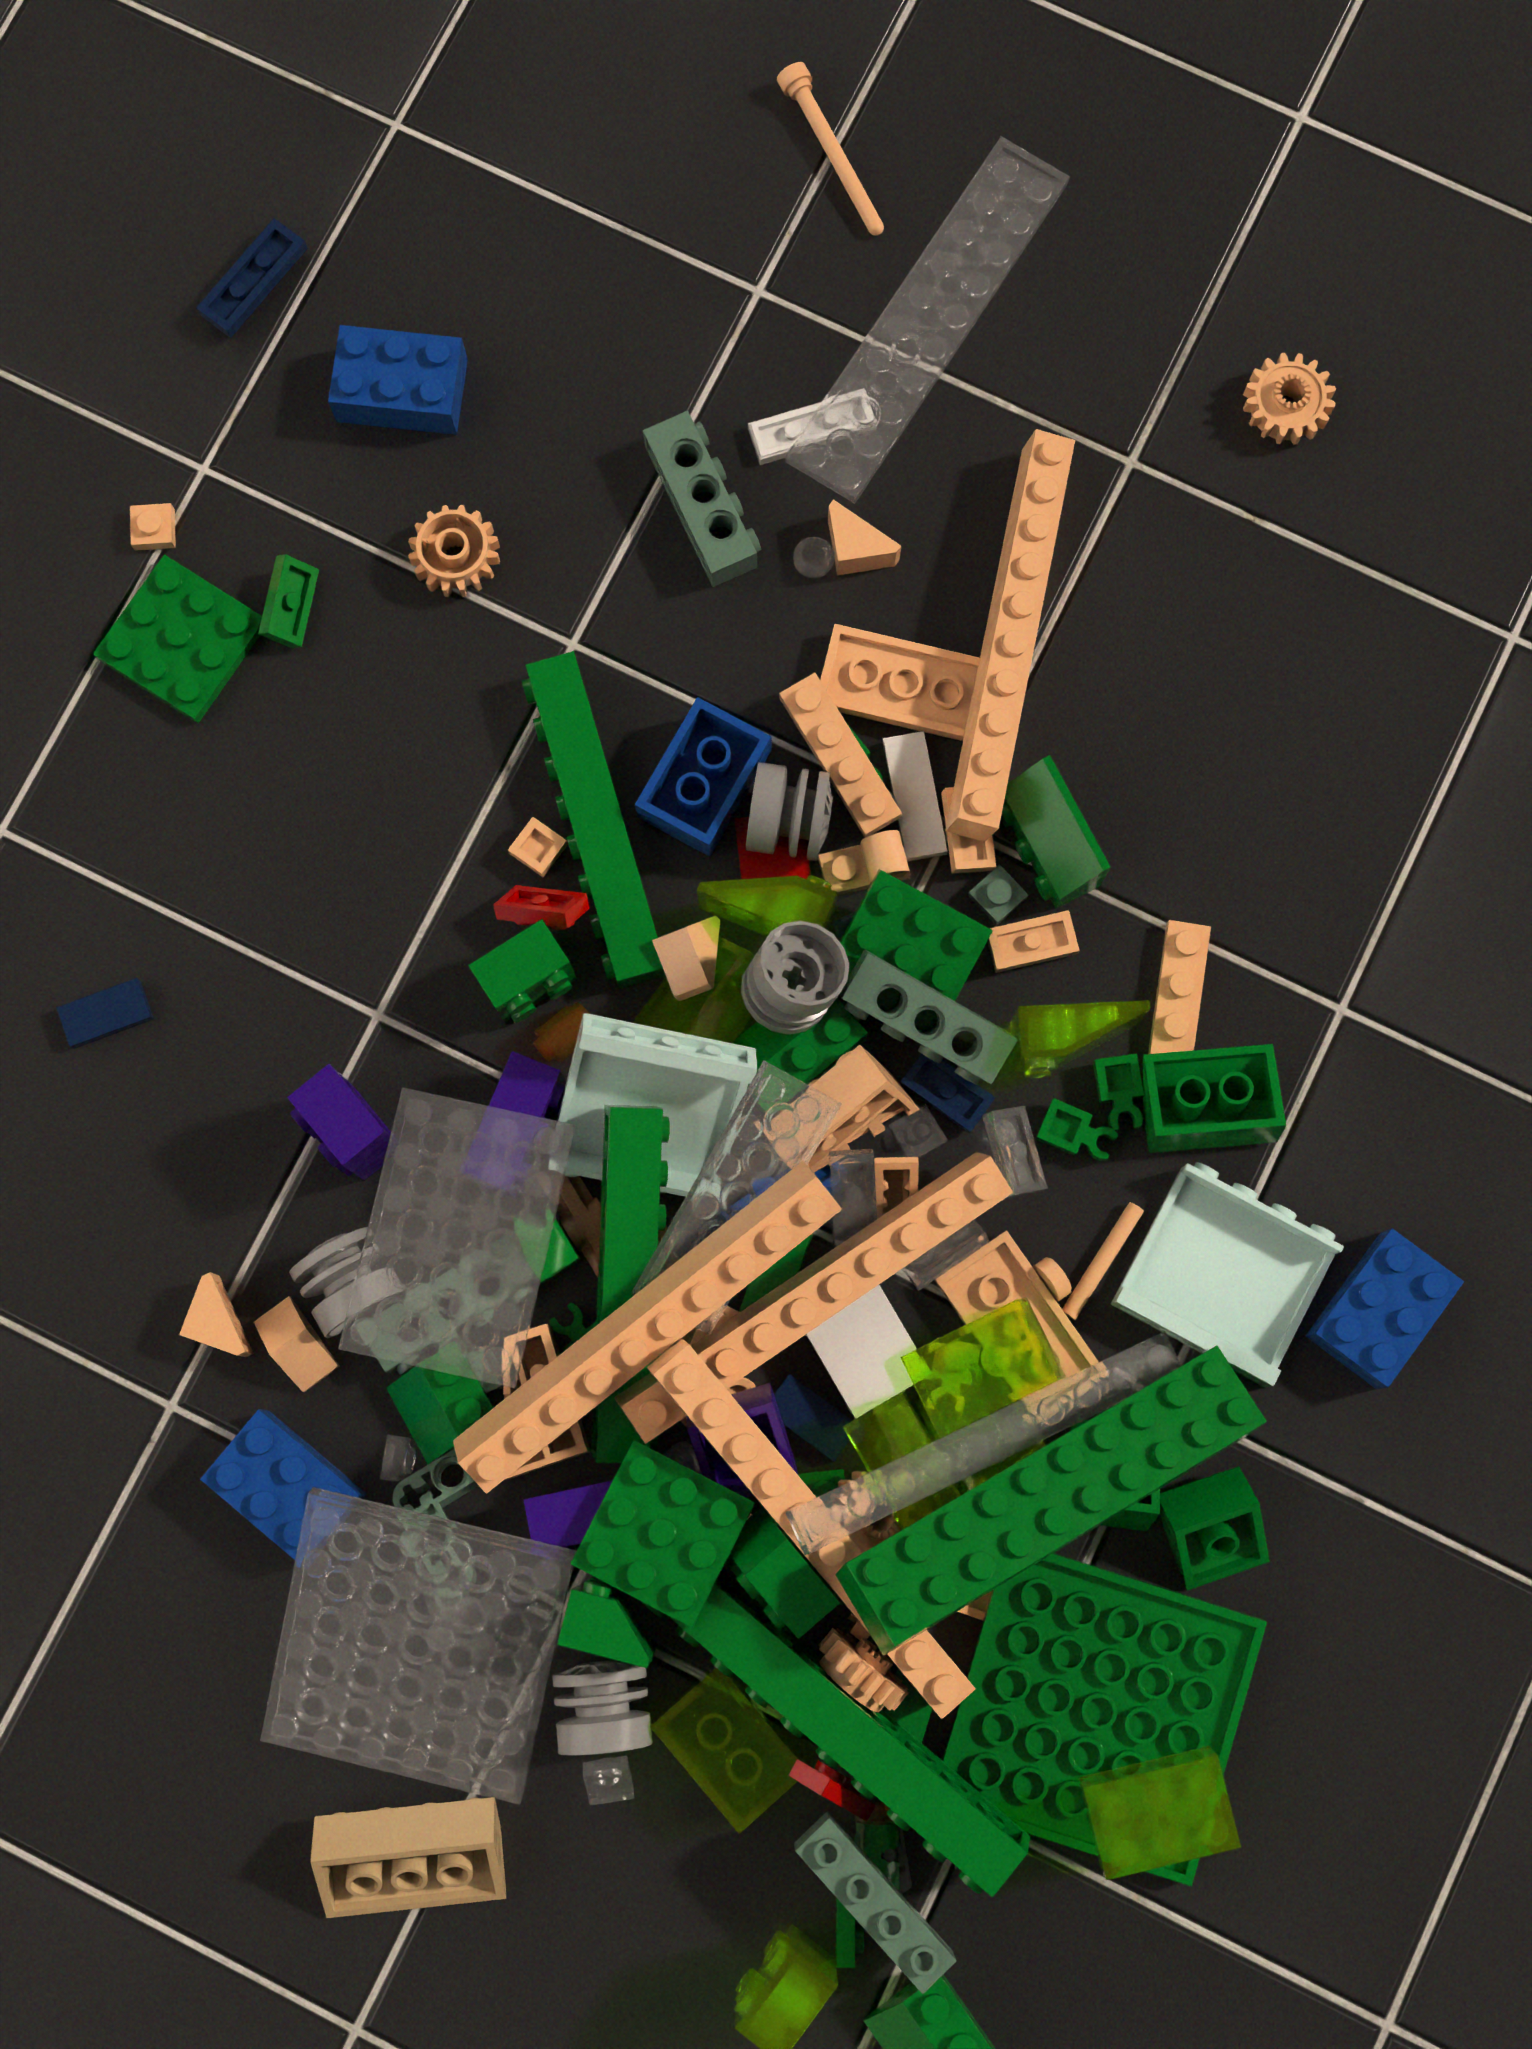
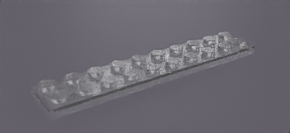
M1001 136L787 453L786 463L855 504L1068 185L1070 176Z

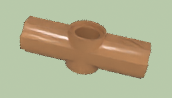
M548 1170L538 1178L542 1184L541 1186L562 1217L559 1220L578 1252H583L598 1277L601 1204L597 1197H592L580 1176L568 1177L560 1174L558 1171Z

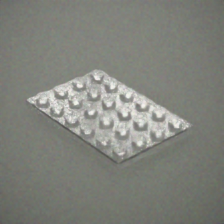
M402 1087L338 1349L516 1388L576 1126L574 1124Z

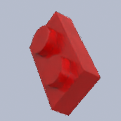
M515 885L493 904L497 920L512 921L517 925L535 924L542 919L546 926H550L555 930L571 927L577 919L590 909L587 893Z
M797 1759L788 1775L865 1821L868 1820L875 1807V1804L860 1796L861 1793L851 1784V1779L819 1760L814 1768Z

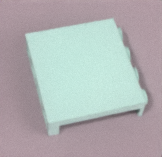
M583 1013L550 1145L548 1170L558 1171L560 1174L568 1177L583 1176L602 1181L604 1106H657L663 1108V1116L669 1117L670 1121L668 1143H662L661 1160H666L668 1163V1181L666 1187H660V1194L669 1193L685 1196L694 1202L710 1201L719 1203L720 1182L748 1084H753L757 1072L756 1048Z
M1196 1162L1194 1166L1187 1163L1180 1169L1111 1305L1202 1354L1217 1345L1235 1372L1265 1388L1272 1387L1281 1373L1278 1367L1335 1254L1342 1252L1344 1246L1335 1242L1336 1235L1326 1228L1316 1224H1312L1309 1228L1295 1221L1297 1215L1290 1209L1276 1203L1269 1207L1256 1200L1258 1194L1252 1189L1239 1183H1234L1233 1187L1218 1180L1219 1173L1209 1166Z

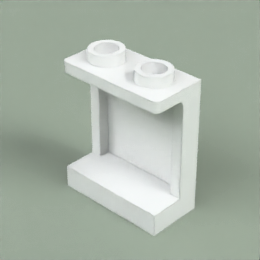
M877 1285L806 1334L844 1399L845 1405L854 1420L931 1375L930 1370L880 1285Z

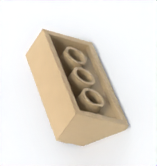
M495 1797L470 1798L463 1801L425 1803L423 1805L398 1808L384 1807L377 1810L351 1813L338 1812L332 1815L314 1817L310 1862L326 1918L506 1899L501 1825Z

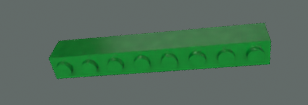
M572 651L526 664L529 678L521 680L528 705L537 703L540 717L533 719L539 743L548 741L552 756L545 757L544 761L550 782L559 780L563 795L557 796L555 799L561 820L570 819L574 834L566 836L573 861L582 859L586 874L579 875L578 879L582 893H587L588 899L593 898L597 913L589 915L596 940L604 938L608 953L601 955L607 979L616 978L619 989L664 977L666 976L652 942V940L658 938L575 653Z
M604 1106L596 1325L657 1278V1275L664 1272V1249L658 1248V1231H664L666 1227L665 1204H659L660 1187L667 1186L668 1163L666 1160H661L662 1143H668L670 1121L669 1117L663 1116V1108L657 1106ZM647 1366L593 1408L591 1455L596 1463H622L633 1440L652 1450L657 1449L658 1436L645 1444L614 1398L650 1374L651 1372L647 1369Z

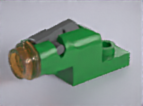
M870 1801L875 1804V1807L867 1821L855 1815L856 1833L854 1841L901 1893H904L912 1887L903 1829L888 1817L886 1812L889 1808L882 1801ZM836 1898L837 1968H855V1954H864V1928L861 1925H855L856 1919Z

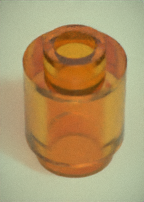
M575 1002L570 1007L565 1005L534 1030L538 1039L533 1044L548 1062L555 1058L559 1063H562L574 1053L583 1013H588L579 1002Z

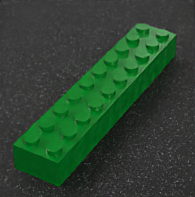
M1216 1345L848 1561L835 1575L884 1656L1250 1435L1267 1421Z
M721 1572L694 1628L670 1617L679 1625L676 1628V1632L681 1638L693 1647H697L700 1643L713 1655L710 1659L711 1663L720 1672L730 1678L735 1674L748 1685L745 1692L757 1704L764 1708L770 1704L783 1715L780 1722L789 1732L798 1738L806 1735L818 1746L815 1752L826 1764L834 1769H837L839 1765L854 1777L851 1780V1784L857 1791L869 1800L876 1796L889 1808L886 1812L888 1817L896 1825L905 1831L912 1827L925 1839L922 1843L924 1848L942 1863L946 1859L950 1860L961 1870L958 1875L959 1878L977 1894H981L984 1890L993 1898L1028 1854L1030 1836L883 1709L879 1713L874 1712L844 1691L821 1667L819 1661L822 1657L802 1639H798L788 1627L779 1631L763 1611L764 1608L724 1572ZM643 1603L651 1612L659 1617H663L664 1613Z

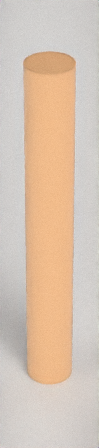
M1129 1202L1066 1301L1062 1310L1069 1318L1076 1320L1144 1212L1139 1206Z

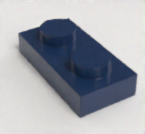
M921 1053L900 1084L970 1134L996 1097L978 1084L976 1085L955 1073L956 1069L943 1059L939 1064Z

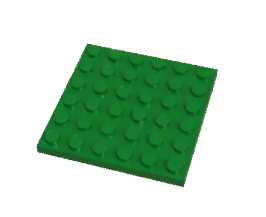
M1053 1553L992 1590L966 1676L976 1689L957 1706L942 1761L1026 1833L1192 1887L1267 1621Z

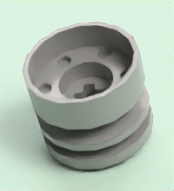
M758 762L748 822L746 851L773 854L779 837L782 836L788 837L790 857L796 858L799 839L809 840L807 860L817 861L818 853L825 839H827L833 800L829 782L830 772H819L817 790L807 789L809 769H802L797 785L793 787L787 786L786 766Z
M801 920L783 923L769 933L742 976L741 994L746 1009L756 1022L771 1031L788 1035L807 1031L821 1020L848 981L849 962L845 949L833 933L818 924Z
M370 1227L360 1228L325 1241L310 1251L289 1272L296 1283L310 1280L300 1290L302 1297L310 1298L324 1293L326 1298L311 1313L326 1338L342 1334L370 1320L394 1305L407 1293L393 1267L390 1266L375 1271L371 1270L370 1267L385 1252L381 1246L366 1249L376 1239Z
M617 1660L577 1664L569 1670L554 1673L552 1675L553 1687H574V1693L556 1696L554 1704L561 1707L575 1708L576 1716L556 1723L558 1754L593 1755L633 1750L652 1745L650 1713L629 1709V1702L648 1696V1687L627 1686V1681L645 1678L647 1676L646 1668Z

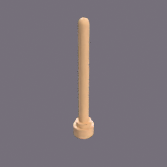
M796 62L787 66L777 76L779 86L784 95L790 96L792 100H797L870 234L874 236L880 235L884 230V224L811 93L812 76L803 62Z

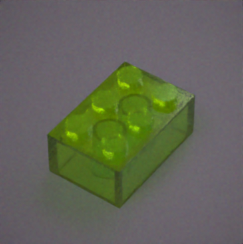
M713 1667L668 1707L650 1726L739 1834L798 1782L788 1775L797 1759L804 1762L733 1676L730 1678L724 1675L716 1667Z
M1210 1746L1078 1778L1100 1868L1106 1880L1241 1848L1219 1758Z
M793 1924L786 1933L779 1929L773 1935L763 1951L766 1955L762 1966L758 1971L751 1967L735 1989L738 1992L734 1999L737 2001L734 2007L736 2011L735 2029L760 2049H792L838 1986L835 1958Z

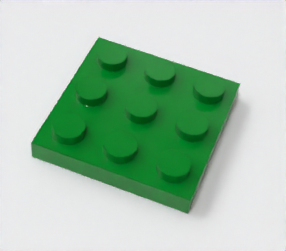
M164 554L96 648L93 655L97 660L194 722L199 723L261 636L258 633L262 616Z
M879 869L840 943L845 949L849 962L848 977L865 949L955 1001L993 930ZM894 988L882 990L877 997L878 1007L884 1010L894 1008L900 999L898 990ZM926 1009L919 1012L915 1017V1028L920 1031L930 1030L937 1020L935 1011Z
M633 1440L570 1564L679 1622L694 1628L756 1503Z

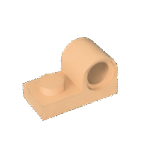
M898 830L875 833L862 839L860 845L818 855L828 898L868 889L879 869L901 881L910 879V870Z

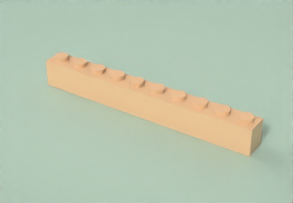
M1038 429L1031 435L1021 452L945 832L983 842L987 841L999 829L1075 444L1073 439Z
M975 1152L692 1344L691 1347L727 1389L1014 1192L992 1157ZM652 1373L614 1397L645 1444L687 1416Z
M804 1160L456 1437L453 1440L458 1464L486 1494L840 1212L842 1210L840 1205Z
M681 1338L649 1364L647 1369L869 1633L835 1575L845 1563L862 1554V1551L693 1348ZM927 1630L886 1654L941 1719L976 1689Z

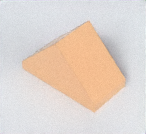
M833 499L828 509V525L837 576L895 567L900 559L901 545Z
M716 915L652 940L672 993L678 1001L714 989L720 919Z
M918 1157L874 1158L872 1164L874 1221L918 1192Z
M211 1272L203 1275L179 1335L237 1356L248 1357L254 1354L220 1276Z
M290 1296L254 1321L269 1355L302 1392H306L340 1367Z

